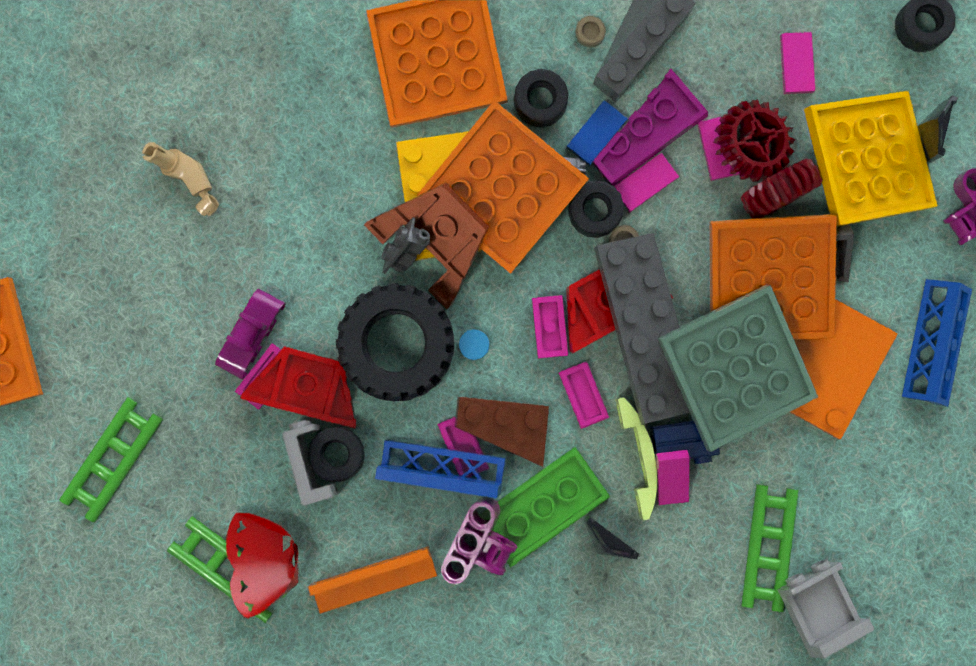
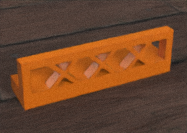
M429 546L311 583L308 586L310 596L314 595L319 613L321 614L434 578L438 575Z

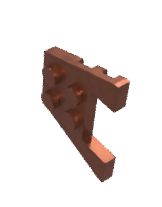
M444 183L370 219L364 226L382 244L386 243L402 225L406 226L412 217L415 218V228L424 229L429 232L430 243L426 248L447 271L428 291L447 310L454 303L489 226L447 183Z

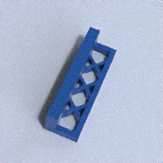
M926 279L902 397L948 407L972 293L971 288L959 282ZM934 288L947 289L946 299L938 306H935L932 301ZM937 316L941 322L940 328L930 336L926 331L927 321ZM930 345L934 350L933 360L923 365L919 359L920 353ZM924 374L928 380L926 394L913 392L915 380Z
M385 440L382 463L377 466L375 479L498 498L501 495L506 458ZM391 448L403 449L410 460L402 466L389 465ZM410 451H417L420 453H418L416 456H413V454ZM424 453L433 454L440 465L432 471L424 470L416 459ZM440 455L449 456V458L443 461ZM454 458H461L470 470L461 476L454 475L446 464ZM470 460L480 461V462H479L478 464H476L475 466H473V464L470 462ZM484 462L498 464L496 480L483 479L476 468ZM413 463L417 469L409 468L407 466ZM440 468H443L446 473L436 471H438ZM472 472L476 478L466 476Z

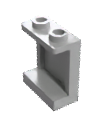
M311 420L289 424L290 431L283 432L282 435L302 506L338 495L336 483L322 487L317 486L314 472L308 462V450L304 435L321 430L320 425L312 424Z
M828 559L821 560L811 566L812 571L805 575L798 573L786 579L787 585L778 589L810 657L825 659L874 630L870 619L860 618L837 572L843 568L841 562H829Z

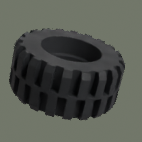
M389 283L388 286L383 287L378 285L371 288V291L368 293H361L356 297L357 300L353 305H349L344 311L345 316L342 321H339L337 328L339 331L338 339H336V348L339 353L338 360L348 379L364 393L374 398L393 402L408 401L419 396L421 397L436 387L448 372L454 355L452 325L440 303L433 299L430 294L417 289L415 286L408 284L403 286L398 283ZM394 314L404 315L413 319L421 327L425 338V348L420 360L413 367L401 372H390L377 366L371 359L367 347L368 335L374 324L383 317Z

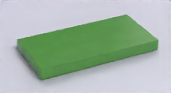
M576 447L497 501L501 512L493 531L508 538L517 545L516 551L511 552L507 561L510 568L610 498ZM486 509L479 516L484 520H490L491 513Z

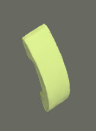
M625 398L615 399L621 429L634 428L645 486L634 488L640 519L648 520L653 511L657 491V466L653 446L644 424L641 425L638 413Z

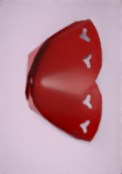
M236 512L229 524L226 539L227 557L234 568L230 581V591L237 610L248 619L262 613L297 586L298 545L294 543L292 536L282 526L273 521L251 513ZM242 521L243 525L246 528L242 529L239 533H237V530L240 527L239 522ZM283 536H290L292 539L290 540V546L283 551ZM236 544H238L241 548H244L240 557H238L239 550L237 549ZM293 556L295 558V567L292 564ZM241 581L248 586L243 593H241ZM245 602L254 605L252 611H249V607L244 604Z

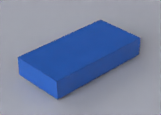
M604 100L566 148L590 166L628 118Z

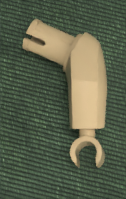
M149 142L145 145L142 154H145L142 156L144 160L159 166L164 175L183 180L193 196H200L202 198L196 204V209L202 216H211L218 209L219 203L217 199L208 194L212 186L202 165L198 161L178 149L166 150L154 142Z

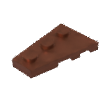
M458 397L455 428L543 467L549 406Z

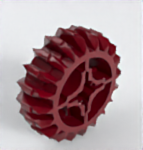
M758 99L752 100L749 103L742 101L737 106L729 108L727 114L721 116L719 120L721 124L714 130L720 136L716 137L713 143L721 146L715 155L724 156L725 159L721 165L726 166L729 164L731 166L730 174L734 175L739 172L740 180L750 178L751 182H757L760 179L763 181L780 172L782 168L789 164L788 157L794 153L790 145L796 139L789 137L788 133L792 132L793 127L785 126L784 122H786L788 116L780 118L778 116L779 108L770 110L769 102L759 104ZM738 125H740V127H741V128L739 129V133H740V139H739V141H737V128H738ZM760 139L762 140V141H760V142H754V141H752V142H748V143H747L748 140H755V141L760 140ZM770 141H772V151H771V152H770V149H769V143H770Z
M804 159L758 183L743 193L740 199L751 219H760L821 186L823 180L817 165H814L811 159Z

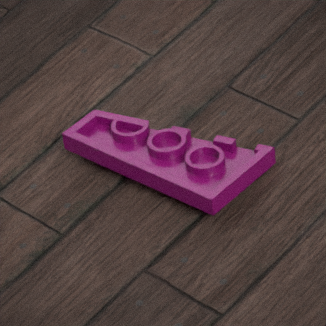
M670 69L658 87L650 92L642 106L629 117L627 124L622 130L614 135L593 160V164L605 180L614 186L708 117V111L675 72Z

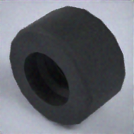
M910 0L900 9L895 19V32L898 40L906 48L914 52H928L936 49L951 36L955 28L956 16L953 7L947 0ZM925 12L934 19L935 29L932 33H925L917 27L915 16L918 13Z
M537 69L529 71L521 77L515 89L514 106L516 113L523 122L533 127L543 128L553 125L561 119L567 108L569 93L566 83L560 75L551 70ZM540 87L549 90L553 97L551 105L542 110L533 107L529 100L531 92Z
M591 181L585 183L571 200L568 215L572 226L579 233L586 237L600 238L610 234L619 225L624 213V203L621 194L614 186L603 181ZM593 198L603 200L608 208L606 217L599 221L589 219L584 211L587 201Z
M342 427L327 428L319 432L311 441L308 449V462L313 472L322 480L332 483L343 482L355 476L362 468L365 459L364 446L360 438L351 430ZM338 442L347 448L348 459L345 464L335 467L326 461L325 451L330 444Z

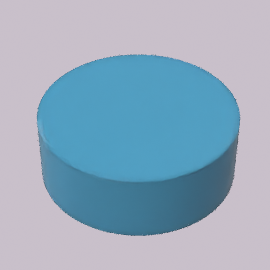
M476 329L469 330L461 336L459 348L462 355L467 359L479 360L487 354L489 340L482 331Z

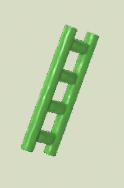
M130 397L126 398L59 499L68 506L71 505L74 499H77L90 509L86 513L85 518L94 523L163 421L161 417L154 413L148 421L135 413L133 410L138 403ZM125 422L130 423L141 431L131 446L116 437ZM108 447L124 456L114 472L99 463ZM91 473L107 482L97 498L82 489Z
M756 484L742 607L753 608L754 599L773 601L772 611L784 612L785 604L778 589L787 585L786 579H788L799 490L786 488V496L778 497L767 495L768 486ZM766 507L784 510L782 528L764 525ZM762 538L780 540L778 558L760 556ZM758 568L776 570L774 589L756 586Z
M192 516L185 524L192 533L182 546L173 541L168 547L167 552L232 599L230 582L216 572L227 557L226 540ZM202 539L217 549L207 564L191 554ZM238 551V557L241 556V551ZM245 602L244 604L249 607V611H252L254 605ZM266 609L255 616L266 623L273 613Z

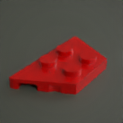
M600 270L591 273L566 288L570 352L573 354L616 329Z
M284 346L240 396V399L356 428V419H354L346 372L337 360Z

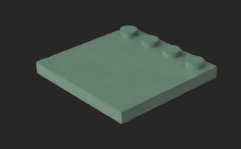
M771 285L758 288L657 338L705 448L710 452L818 398Z

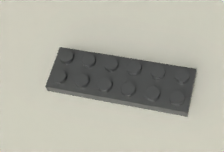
M654 233L597 245L594 247L641 425L690 413L657 339L679 328Z

